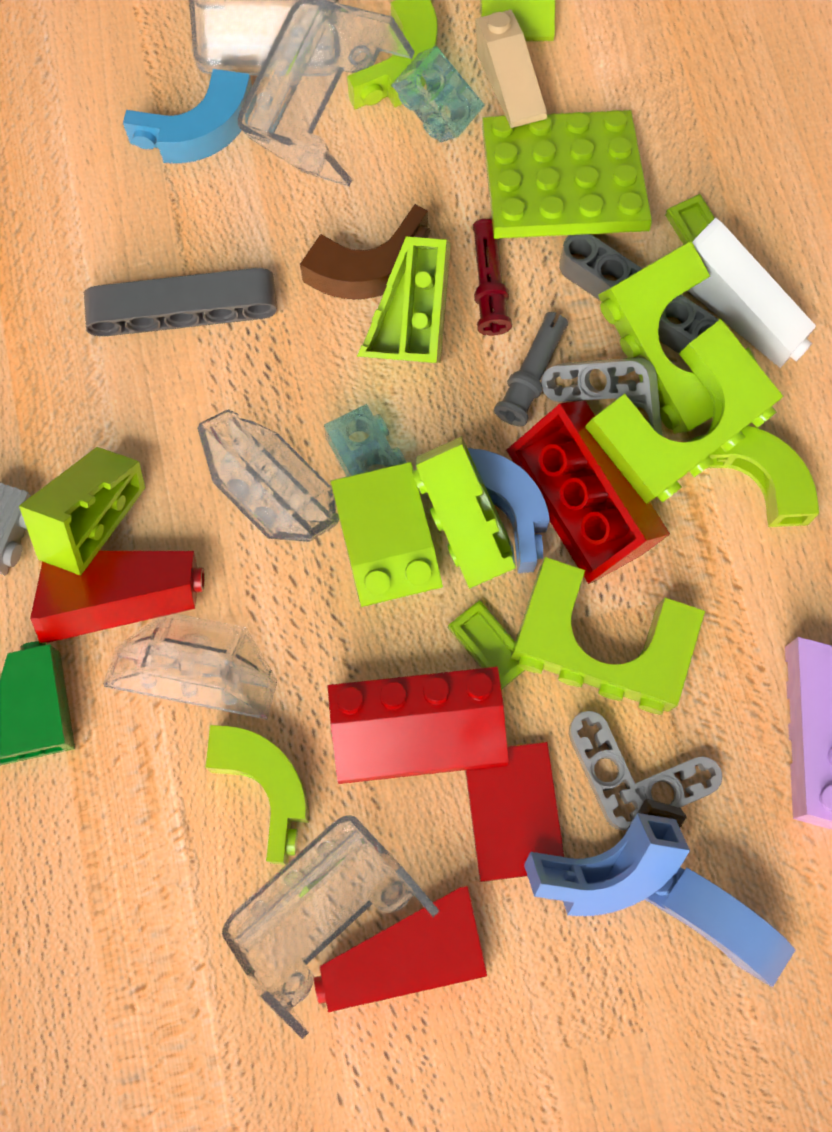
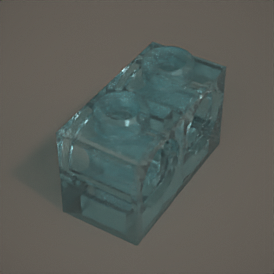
M437 46L419 53L391 85L399 94L401 103L419 117L424 123L425 131L440 143L459 137L485 106ZM421 76L426 81V90L423 88L421 84ZM446 106H447V107L449 108V110H450V114H451V118H450V119L448 118V116H447V114H446Z
M367 404L324 424L326 440L346 477L367 472V469L374 464L389 467L406 463L398 447L392 449L385 438L389 435V431L383 418L379 413L373 416ZM356 431H363L369 435L362 442H354L349 439V436Z

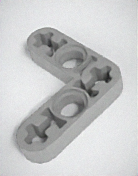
M645 358L569 362L555 365L544 372L541 381L542 389L551 400L562 402L618 399L625 393L635 407H641L647 412L649 417L648 423L656 432L662 435L657 374L655 367ZM593 369H599L606 376V387L602 391L596 390L590 383L589 377ZM634 369L636 374H642L643 381L637 385L634 380L618 383V376H624L633 372ZM559 376L561 379H574L578 377V384H572L563 388L561 385H556L555 378Z
M593 711L581 712L569 726V738L605 819L615 829L627 830L645 799L653 800L651 789L656 782L662 781L671 785L674 791V799L669 805L679 808L712 794L718 790L722 783L723 775L719 765L711 758L703 756L693 758L634 783L608 723L603 716ZM582 721H587L589 726L597 725L599 731L594 735L597 746L599 748L606 743L609 750L599 751L588 759L585 752L591 751L593 746L588 737L580 738L578 732L583 727ZM610 759L616 764L618 774L614 781L602 782L597 778L594 767L598 760ZM694 766H698L701 771L708 770L711 773V778L706 781L708 788H704L702 783L689 786L685 791L690 797L685 798L682 784L674 774L679 772L680 780L683 781L696 773ZM622 782L625 783L627 789L619 792L620 797L625 804L632 803L635 808L630 813L631 821L629 822L623 816L616 818L613 810L618 807L615 795L612 794L606 798L603 791L614 789Z

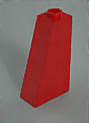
M99 551L81 576L42 561L30 619L39 643H49L192 610L196 606L197 592L204 591V568L197 567L194 551Z
M468 886L452 891L319 966L321 975L314 977L318 1004L326 1003L329 1013L488 977Z

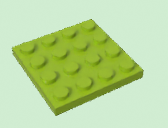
M631 110L547 114V119L514 128L510 127L506 116L482 117V133L494 239L650 231L652 218Z

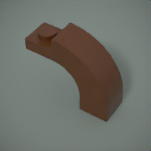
M414 204L393 236L384 244L368 250L349 249L320 234L300 263L303 282L324 294L342 299L360 300L382 296L406 236L429 237L428 211Z

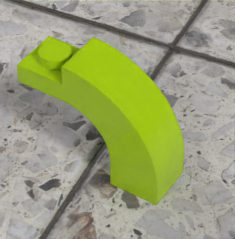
M394 0L391 2V26L401 45L387 60L347 76L349 100L355 110L366 105H375L385 97H389L394 108L413 98L425 86L433 72L437 57V17L431 0Z
M747 425L741 430L745 436L742 441L726 453L719 447L709 455L714 462L706 469L730 468L738 470L756 482L765 499L768 527L807 526L819 515L816 487L807 466L788 444L773 434ZM705 435L697 436L688 442L702 439Z
M210 725L205 768L211 773L246 776L255 780L263 787L270 803L266 862L288 865V856L296 855L298 843V829H291V823H309L308 800L300 776L286 755L261 735L238 727Z

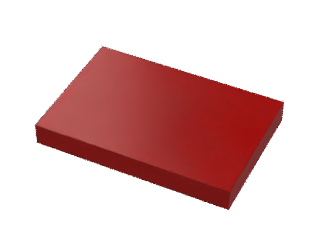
M548 742L507 747V766L465 770L480 882L528 877L524 864L530 852L564 857Z

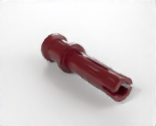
M484 218L477 220L473 224L479 286L474 292V299L479 304L480 311L477 331L483 335L497 336L510 331L512 328V320L507 316L506 308L509 290L502 283L498 239H494L492 219ZM486 249H488L489 265H490L489 267H488V262H487V251H486Z

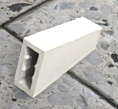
M715 218L692 242L711 277L687 291L779 368L790 357L798 361L812 345V342L807 338L816 325L727 227Z

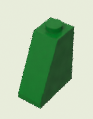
M39 641L29 642L21 645L20 651L7 653L0 677V766L75 749L61 655L50 644L46 645V643H39Z

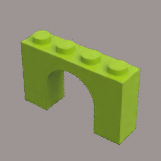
M692 241L676 248L598 294L602 302L600 304L601 312L605 319L616 327L621 336L620 345L628 358H645L655 367L661 420L668 429L673 430L674 434L688 432L713 417V403L706 387L694 373L678 368L666 357L658 336L659 321L666 306L677 296L711 277ZM746 348L747 352L755 360L751 350ZM639 374L640 382L643 381L642 374Z
M722 319L695 338L679 353L706 387L712 399L713 420L707 434L702 439L692 442H677L663 437L651 427L625 393L592 418L585 426L646 504L656 497L661 502L671 497L682 488L678 483L681 477L688 472L693 477L700 474L714 462L709 455L719 447L725 453L745 438L741 430L751 422L756 428L777 413L772 406L784 397Z
M545 557L539 568L510 658L519 661L518 666L526 671L541 674L543 670L558 674V680L567 685L582 687L584 683L599 688L598 694L608 699L622 701L623 697L637 701L639 702L638 707L649 713L662 715L664 711L669 712L677 707L705 611L665 597L656 606L644 648L638 658L624 664H606L597 661L581 649L575 640L571 627V615L585 570Z

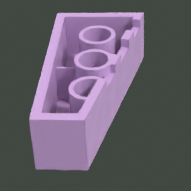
M797 637L785 647V662H788L787 699L790 700L791 721L788 727L789 740L792 743V763H790L793 819L832 830V645Z

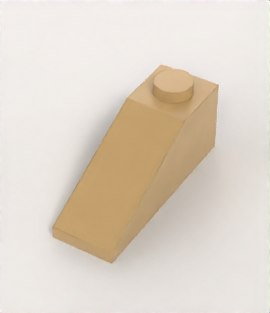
M512 10L495 12L488 16L476 18L477 56L510 127L514 128L547 119L546 107L526 41Z

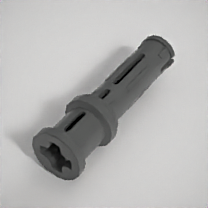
M548 312L545 314L540 329L520 370L510 375L507 381L509 388L503 400L497 402L494 407V413L504 422L514 426H525L529 419L527 411L533 399L538 398L542 392L540 380L564 330L568 326L567 319L562 315H559L554 328H552L556 313Z

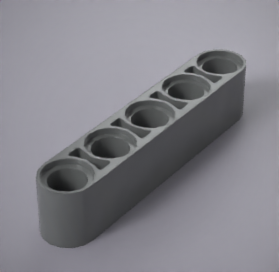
M591 234L567 236L563 243L559 262L560 271L567 279L598 300H600L598 294L642 269ZM572 254H581L585 259L574 258ZM603 275H612L618 280L611 281L605 279ZM681 294L666 306L661 315L658 327L659 341L679 354L690 342L719 321V319ZM667 317H675L682 324L671 323Z
M264 268L97 285L84 291L86 331L91 335L100 337L269 318L277 312L274 276L270 270Z

